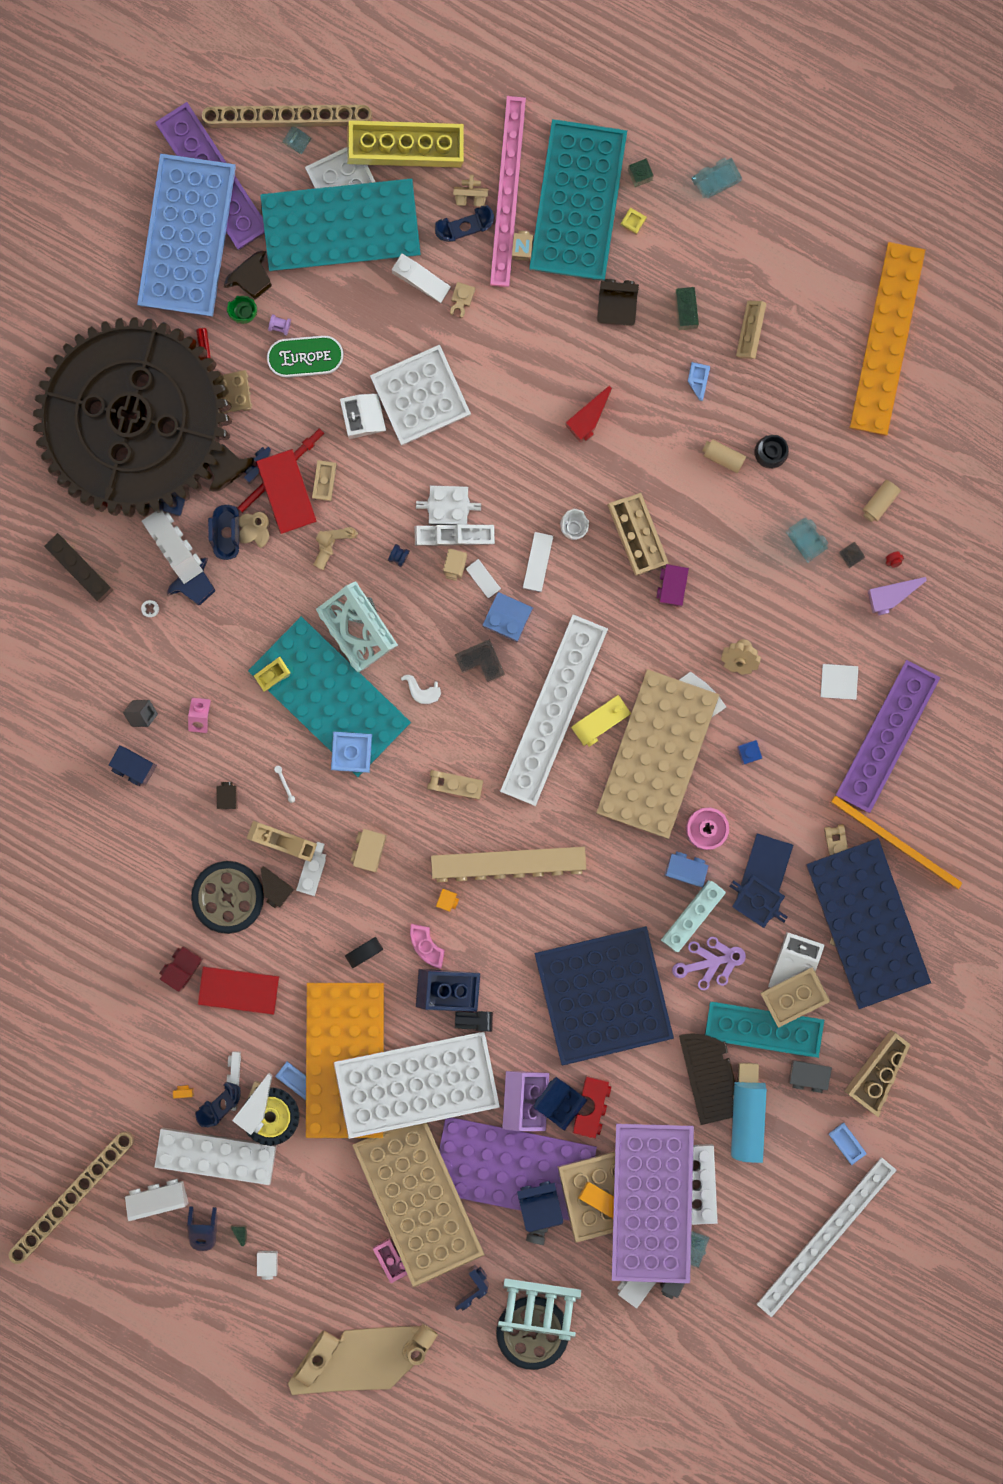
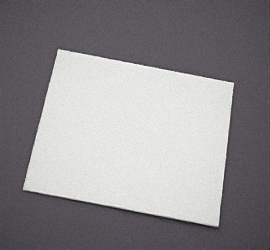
M823 664L821 697L856 700L858 666Z

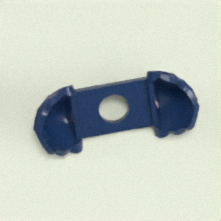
M488 205L475 208V214L449 222L448 218L440 219L435 223V234L440 240L453 242L456 239L480 231L484 232L493 224L494 213ZM467 222L471 225V228L468 231H462L460 225Z
M225 1082L223 1084L225 1089L223 1093L212 1103L206 1101L204 1105L199 1107V1110L195 1112L197 1123L201 1127L209 1128L216 1126L232 1108L237 1106L241 1096V1090L237 1084ZM222 1099L226 1101L225 1110L221 1108Z

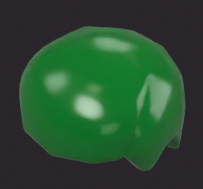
M236 296L233 301L228 302L227 313L231 320L237 324H247L256 317L257 305L248 296Z

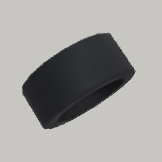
M374 937L346 954L345 957L350 966L355 968L381 952L383 948L377 938Z

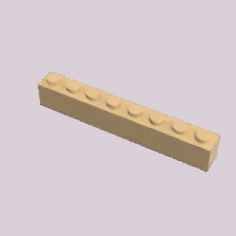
M585 847L431 856L432 879H436L437 882H448V878L456 877V881H467V877L475 876V880H486V876L494 875V879L506 878V874H513V878L525 877V873H532L533 877L544 876V872H552V876L563 875V871H571V875L582 874V870H586Z

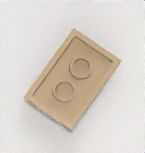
M813 967L761 992L778 1028L830 1002Z

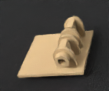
M246 370L223 375L224 379L218 385L226 386L229 393L221 399L229 401L232 406L231 409L223 412V414L239 410H251V392H249L250 387L248 386Z

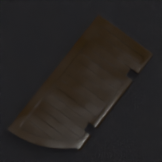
M690 1033L679 1035L700 1124L704 1125L733 1118L735 1078L730 1058L723 1059L722 1054L728 1053L726 1042L703 1034Z

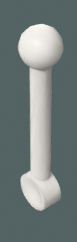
M276 766L274 770L282 781L288 795V801L293 803L295 802V797L292 796L284 779L282 767Z

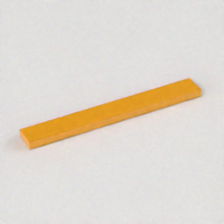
M834 796L831 799V804L955 889L961 887L962 882L839 797Z

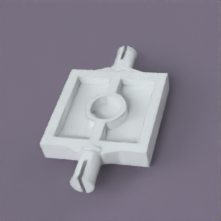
M430 486L428 501H416V509L428 510L429 525H467L469 510L481 511V503H470L468 487Z

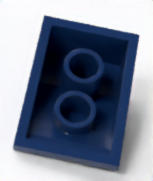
M419 969L416 1007L424 1010L476 1012L478 1010L480 973Z

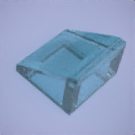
M291 127L282 143L302 154L311 138L297 127Z

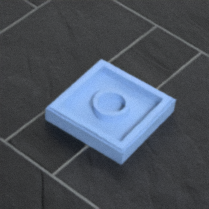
M333 732L331 770L370 773L372 734Z

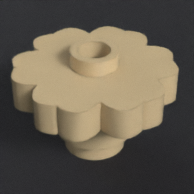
M741 639L737 643H731L729 647L723 649L721 660L725 662L724 667L729 669V671H738L739 674L744 675L751 674L752 670L758 669L761 657L757 655L758 651L752 647L751 642Z

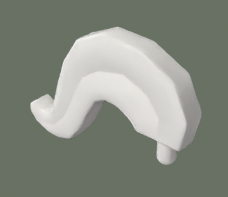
M404 675L401 677L402 681H408L411 695L415 701L420 704H431L438 701L441 690L438 687L437 681L434 682V687L421 690L414 676Z

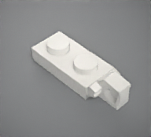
M321 842L316 843L317 846L311 862L305 860L296 891L315 896L326 862V854L322 853L325 844Z

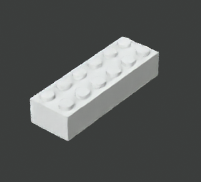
M161 1128L154 1168L270 1185L277 1145L268 1146L254 1141Z

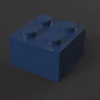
M119 745L109 763V766L112 767V772L122 777L124 775L129 776L128 781L137 786L141 784L146 785L157 767L153 762Z

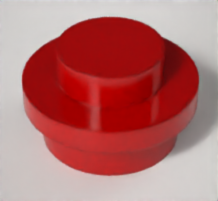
M899 551L890 553L885 557L886 565L892 568L900 566L904 560V556Z

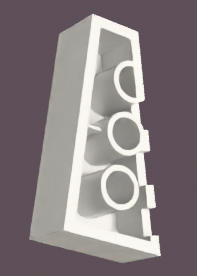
M163 511L160 513L154 512L143 519L142 523L156 541L157 546L170 563L172 569L185 584L203 572L200 567L202 562L196 553L192 555L190 552L193 548L189 542L181 539L183 533L178 526L173 527L171 523L174 520L170 514Z

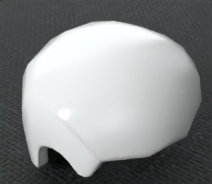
M572 509L567 511L562 517L560 528L568 539L577 540L583 538L588 532L589 520L582 510Z

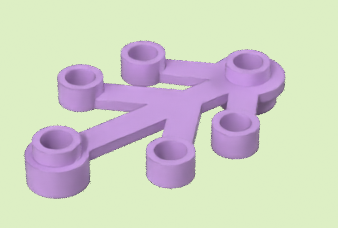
M709 937L707 939L708 947L716 948L725 954L717 957L700 947L699 943L693 941L688 945L689 951L697 953L707 960L688 965L677 963L673 966L672 973L677 978H684L689 972L708 968L703 979L698 981L699 989L707 990L710 986L709 982L719 965L727 963L723 973L716 978L717 983L724 986L728 983V977L734 966H739L745 961L746 955L744 950L740 947L729 948L720 943L716 937ZM711 939L716 940L715 946H710L709 941ZM694 943L698 946L696 951H692L690 948ZM734 953H738L740 955L738 960L733 959L732 956ZM678 967H682L684 969L683 974L677 973ZM724 976L726 978L725 983L721 984L719 977ZM702 981L707 982L706 988L700 987Z

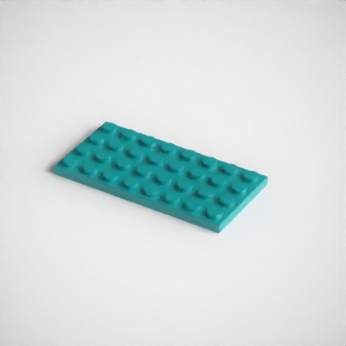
M552 119L529 270L599 281L605 280L628 130Z
M412 178L260 194L269 271L399 258L401 254L407 257L421 255Z
M302 616L248 670L254 677L255 674L271 662L281 657L290 671V676L275 684L268 691L331 752L333 732L372 734L370 765L411 724L360 672H357ZM353 772V773H354L357 777H359L363 772Z

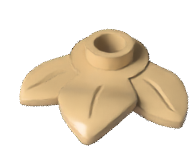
M256 512L253 515L243 514L239 517V526L242 527L239 534L241 543H249L255 540L260 548L266 545L270 535L267 529L269 518L265 513ZM258 518L262 521L260 525L257 524Z

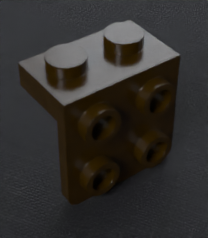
M614 279L601 281L597 321L603 324L633 326L636 319L639 284L629 280H625L623 283H617Z

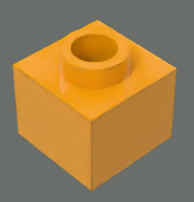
M442 889L436 907L451 912V909H456L459 898H456V893Z

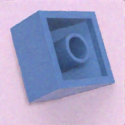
M498 592L482 626L518 642L533 607Z
M677 851L676 854H671L664 876L703 887L709 866L705 864V860L694 857V860L686 858L687 854Z

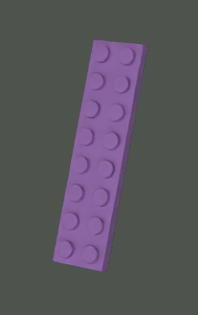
M188 102L155 122L176 156L227 163ZM235 176L226 233L237 250H240L265 234L261 214Z
M905 660L835 796L867 813L871 812L939 682V676Z

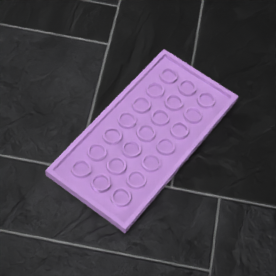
M616 1124L612 1281L690 1283L694 1126Z

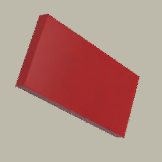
M293 449L257 460L256 464L280 534L317 522Z
M203 966L198 1005L274 1015L280 976Z

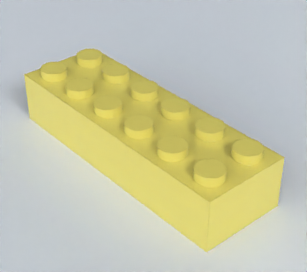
M381 121L348 122L347 164L461 168L464 162V124Z

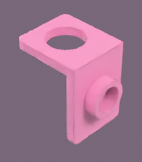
M191 699L188 714V731L207 733L210 699ZM200 722L203 724V727L197 728L193 723Z

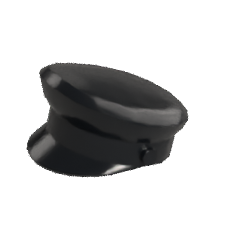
M766 435L757 442L754 455L761 466L773 469L781 466L786 461L789 455V448L783 437Z

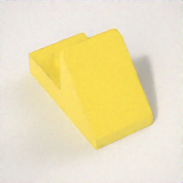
M278 657L255 674L254 677L265 692L281 680L289 677L290 671L281 657Z

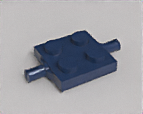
M754 875L744 886H741L734 880L731 882L732 884L729 887L738 892L737 899L732 907L762 928H765L769 920L774 917L783 923L786 921L783 918L787 919L788 916L779 911L780 904L785 898L783 894Z

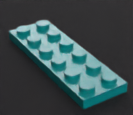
M710 1001L705 1035L714 1037L722 1042L725 1041L728 1044L819 1058L825 1020L801 1016L778 1028L768 1010Z

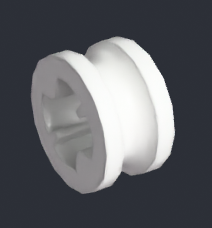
M148 600L142 604L141 611L146 617H155L159 612V605L155 601ZM151 603L154 604L153 609L155 612L153 614L151 612L147 614L146 605H151Z

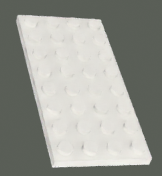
M485 1032L333 1062L348 1139L500 1107Z

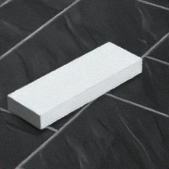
M534 533L523 589L542 592L553 541L552 535Z

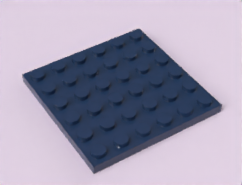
M647 926L534 953L562 1066L674 1039Z

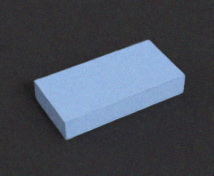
M287 1061L275 1077L306 1100V1075Z
M844 1122L828 1133L851 1165L867 1154Z

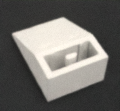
M786 932L768 987L771 988L811 967L816 971L824 944Z

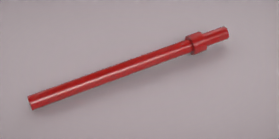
M320 428L312 436L306 438L302 445L294 452L296 461L307 450L310 451L315 446L314 443L325 434ZM263 483L237 507L242 513L265 492Z

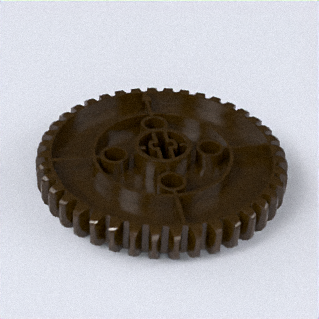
M133 317L130 320L129 326L122 318H118L115 322V328L107 321H104L101 324L102 332H98L91 326L88 328L89 338L85 339L80 334H77L75 336L77 346L73 348L67 343L63 346L67 355L64 358L60 355H55L53 360L58 365L56 369L51 367L45 369V373L51 377L50 380L39 382L38 386L45 390V394L35 396V401L41 404L42 408L34 410L33 416L42 420V422L34 425L33 431L44 435L36 441V445L39 448L46 449L42 453L41 459L46 463H52L48 468V472L53 476H59L57 480L59 486L63 488L69 487L68 494L73 498L80 496L81 503L86 506L93 503L95 510L103 512L108 508V512L111 515L117 516L122 507L123 514L127 517H133L136 509L140 515L145 517L149 514L150 506L155 512L161 513L164 508L163 502L175 508L177 506L176 496H180L187 501L190 499L188 488L192 487L194 490L200 491L202 487L198 479L200 477L206 480L212 478L211 473L207 470L208 466L218 467L220 464L212 456L213 453H225L226 451L219 442L220 440L230 438V434L222 429V426L232 423V419L228 415L223 414V412L231 409L232 406L229 401L221 399L229 393L226 386L218 385L222 382L224 376L219 371H213L217 366L216 362L212 358H206L207 350L204 347H196V340L191 336L184 338V333L179 328L171 332L170 326L165 322H162L157 328L153 319H147L144 325H142L137 317ZM143 374H148L149 380L147 384L138 387V378ZM96 401H101V410L96 414H91V405ZM129 415H137L136 419L128 420ZM170 420L174 421V430L171 433L164 434V424ZM123 447L127 448V457L124 460L117 461V451Z

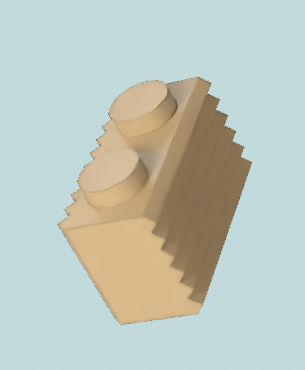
M453 549L448 550L443 568V573L447 579L457 581V578H462L467 553Z

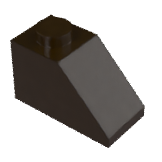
M263 866L261 868L264 896L268 898L266 902L274 908L277 906L281 908L295 889Z

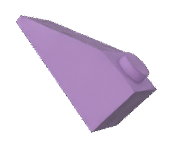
M926 577L868 590L872 612H878V616L890 613V609L894 608L926 582Z

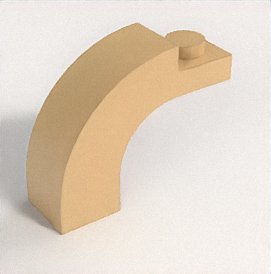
M256 821L252 822L247 836L248 840L310 862L317 846L314 842Z

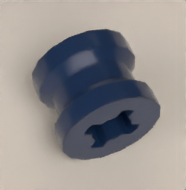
M395 544L388 561L395 562L402 568L410 550H403L398 544Z

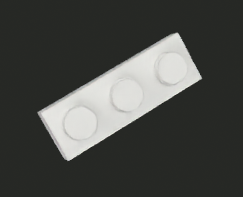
M233 1051L232 1055L228 1056V1067H231V1075H227V1082L239 1086L241 1052ZM238 1104L235 1108H232L231 1110L236 1111Z

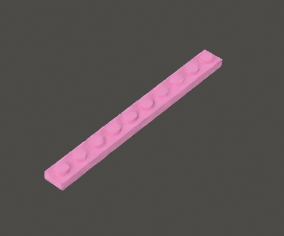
M507 96L490 286L509 287L526 103V98Z

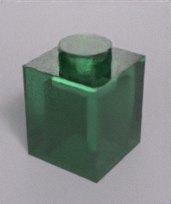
M647 158L629 165L628 172L635 188L653 181L654 175Z

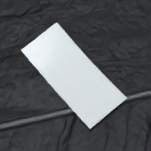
M479 559L466 568L487 598H490L501 589Z

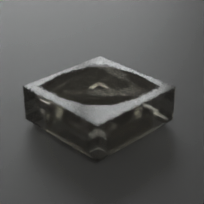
M855 542L839 552L848 568H851L865 558Z

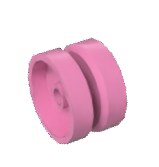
M711 807L695 811L688 818L686 824V835L690 843L696 848L703 850L715 849L721 846L729 834V822L725 815ZM705 825L710 826V832H704L703 828Z

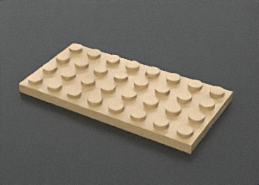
M647 669L596 814L669 839L720 694Z
M428 1123L384 1131L383 1138H367L352 1145L413 1287L419 1286L485 1255Z

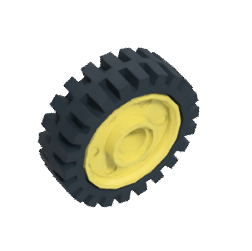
M270 1087L265 1115L268 1111L274 1112L276 1115L275 1121L270 1122L264 1116V1119L261 1121L264 1125L258 1133L253 1132L250 1135L246 1132L255 1142L268 1146L278 1145L287 1141L295 1133L300 1118L299 1108L293 1097L282 1089Z

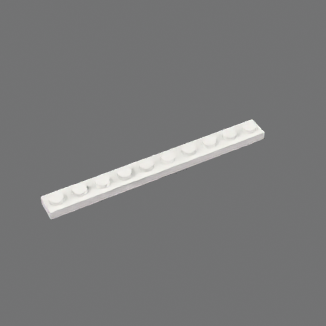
M882 1157L876 1162L756 1303L770 1317L777 1312L896 1172V1169Z

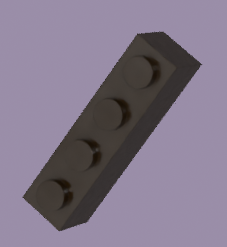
M59 533L44 546L97 602L101 603L113 591L103 578Z

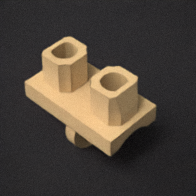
M470 175L469 180H462V185L469 187L454 186L453 195H455L456 205H466L467 196H474V206H484L486 197H488V189L473 188V186L481 187V181L474 180V175Z

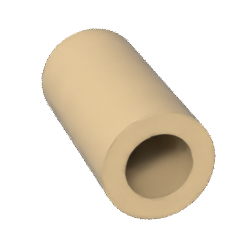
M713 439L711 442L707 441L702 450L705 452L704 457L736 473L739 472L746 458L745 455Z
M885 480L864 507L863 516L870 522L874 520L878 522L901 490L889 480Z

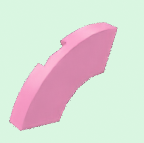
M411 924L410 936L415 951L427 964L441 969L445 950L433 943L430 937V927Z

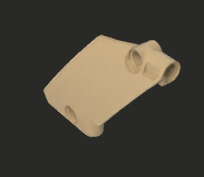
M423 1323L421 1326L344 1330L339 1339L323 1330L289 1380L288 1385L291 1394L391 1389L414 1365H420L424 1362L425 1354L438 1336V1333ZM413 1351H420L418 1357H411ZM316 1355L322 1357L318 1363L312 1362L313 1357Z

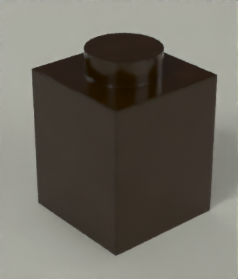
M221 782V786H217V809H238L237 786H233V782Z

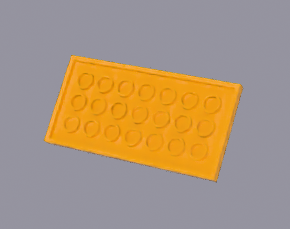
M307 983L306 1138H348L333 1062L384 1052V983ZM383 1132L355 1138H383Z

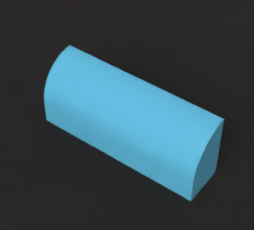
M734 1082L731 1157L736 1160L763 1163L767 1092L765 1083Z

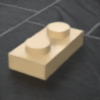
M317 460L312 499L332 501L337 463Z

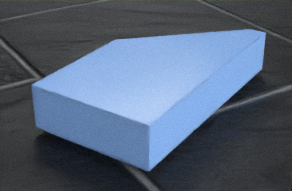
M692 362L687 382L699 401H703L710 366Z

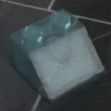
M805 517L790 527L786 534L807 563H809L828 549V542L823 535L819 536L815 529L817 527L815 523Z

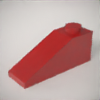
M610 385L565 423L579 442L583 439L587 441L594 435L593 431L597 426L612 390Z

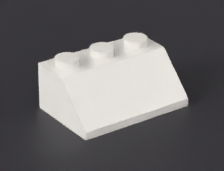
M178 1179L167 1181V1185L161 1187L158 1183L147 1186L148 1190L141 1191L140 1188L129 1191V1195L125 1196L128 1221L186 1207L189 1202L184 1182H178Z

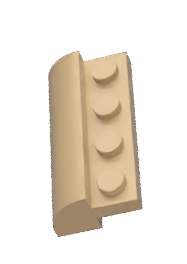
M642 493L607 504L635 576L643 575L669 564Z

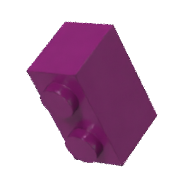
M666 564L665 569L661 568L659 580H663L662 588L658 587L656 598L660 599L659 604L676 607L683 606L689 568Z

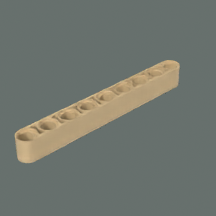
M367 105L217 106L205 108L202 112V119L209 128L348 126L349 121H372V113ZM364 111L369 115L366 119H360L358 117L359 113ZM287 112L292 114L289 120L282 118L283 114ZM305 112L311 114L308 120L302 119L301 116ZM323 112L330 113V117L326 120L321 119L320 115ZM342 112L349 113L347 119H341L339 115ZM211 113L216 115L215 120H206L207 115ZM232 113L235 115V118L232 121H227L225 119L227 114ZM247 113L254 114V118L250 121L245 120L244 116ZM266 113L273 114L271 120H265L263 116Z
M125 1131L117 1135L9 1252V1259L12 1263L21 1264L130 1149L134 1143V1136L130 1132ZM123 1135L129 1138L127 1146H123L120 1143V1137ZM108 1150L115 1151V1160L108 1159L106 1155ZM95 1164H100L103 1167L102 1174L94 1172L93 1167ZM82 1178L88 1179L90 1183L88 1188H83L80 1185ZM70 1192L76 1195V1201L73 1203L67 1199V1194ZM55 1207L62 1208L63 1215L61 1217L54 1214ZM42 1221L49 1223L50 1229L48 1231L42 1230L40 1226ZM29 1235L35 1236L37 1240L35 1245L28 1243L27 1238ZM18 1249L23 1252L22 1259H17L14 1256L15 1250Z

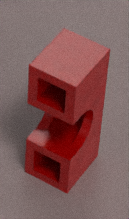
M586 1076L582 1096L589 1097L594 1101V1109L587 1115L579 1113L576 1115L573 1127L574 1134L595 1139L596 1134L600 1135L603 1125L599 1123L600 1118L605 1116L607 1105L604 1104L605 1097L610 1096L612 1086H608L609 1081Z

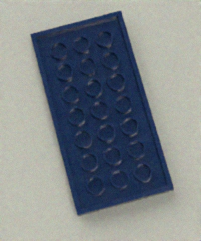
M879 838L806 864L858 1009L931 983Z

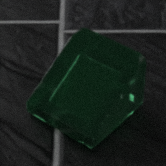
M231 1225V1229L241 1246H245L247 1242V1226Z

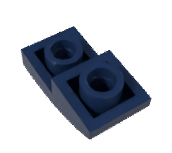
M269 447L259 449L254 454L256 456L254 461L269 457L271 449ZM253 465L247 469L244 479L248 484L253 482L260 474L258 467Z

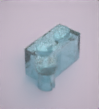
M723 158L716 162V166L712 168L708 166L700 170L691 180L694 185H697L702 198L708 199L741 182L742 177L733 159L727 160Z

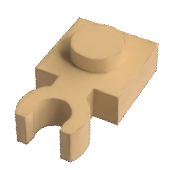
M457 282L451 299L456 304L451 307V315L454 314L456 309H459L461 311L460 318L464 317V305L470 307L475 287Z

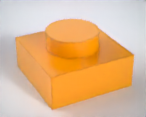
M189 1085L177 1086V1090H173V1099L194 1096V1088H189Z

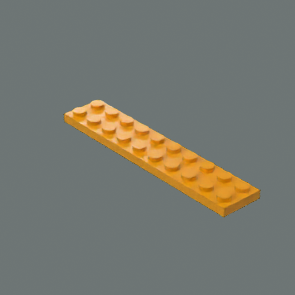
M892 242L887 243L849 427L851 429L884 436L888 435L926 249Z

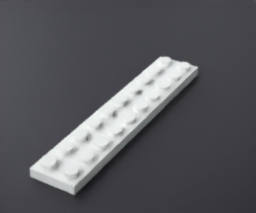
M572 615L500 792L536 806L608 628Z

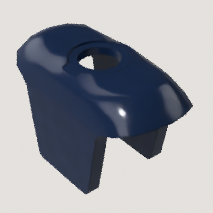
M232 505L217 507L213 511L212 517L208 519V540L215 556L223 560L233 559L239 553V511ZM225 527L231 528L230 538L222 536V530Z
M200 558L202 562L200 567L203 572L185 584L178 577L168 587L167 596L181 592L197 605L205 602L215 592L213 585L204 573L208 558Z
M189 1206L187 1230L189 1243L193 1249L208 1251L215 1246L218 1218L217 1207L212 1208L210 1226L194 1225V1208ZM197 1239H203V1240H206V1241H205V1242H198V1241H196V1240H197Z

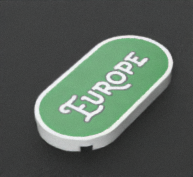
M330 336L281 339L270 347L267 354V362L270 369L276 375L283 378L326 375L333 373L339 368L343 362V350L340 343Z

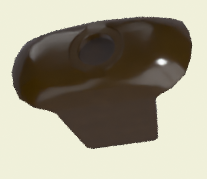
M266 251L254 253L231 272L225 279L224 288L239 286L254 299H258L271 288L270 279L261 265L266 256Z
M221 444L226 451L225 453L214 452L212 455L220 464L218 467L209 465L215 477L209 491H220L239 478L253 465L254 458L239 459L224 444Z

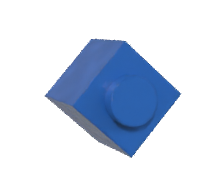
M757 740L737 746L742 765L762 759Z

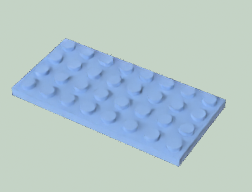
M160 153L137 302L138 306L213 317L235 177V164Z

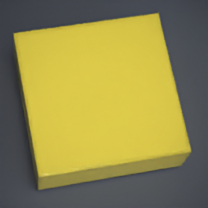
M630 207L620 225L637 234L647 217Z

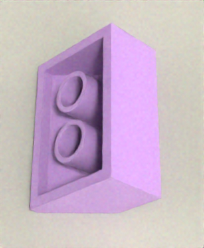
M506 1071L502 1129L546 1131L547 1117L535 1110L533 1106L536 1099L547 1088L549 1073Z

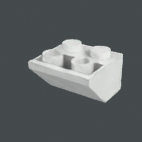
M362 394L340 399L349 439L386 431L378 394Z

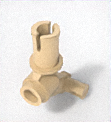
M352 527L320 531L316 537V541L319 542L320 551L313 565L324 570L330 555H333L332 546L335 539L357 538L358 532Z

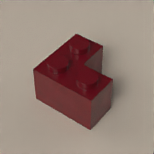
M185 946L181 949L177 948L172 956L174 958L173 962L165 964L159 973L162 975L160 980L178 992L183 991L203 961V958Z

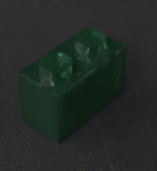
M695 287L678 288L675 290L678 329H697L699 320Z

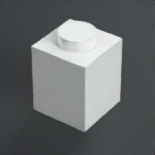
M258 1251L257 1276H262L263 1280H271L273 1276L278 1274V1251Z

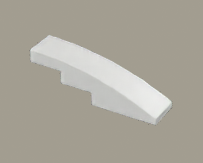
M494 525L414 526L415 546L495 544Z

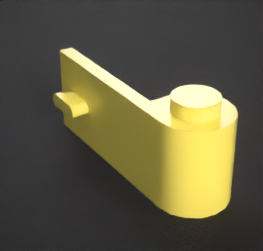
M618 695L571 728L583 746L588 745L590 747L598 742V736L631 715V712Z

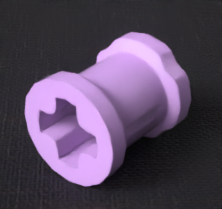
M272 314L268 331L282 332L287 336L291 319H281Z

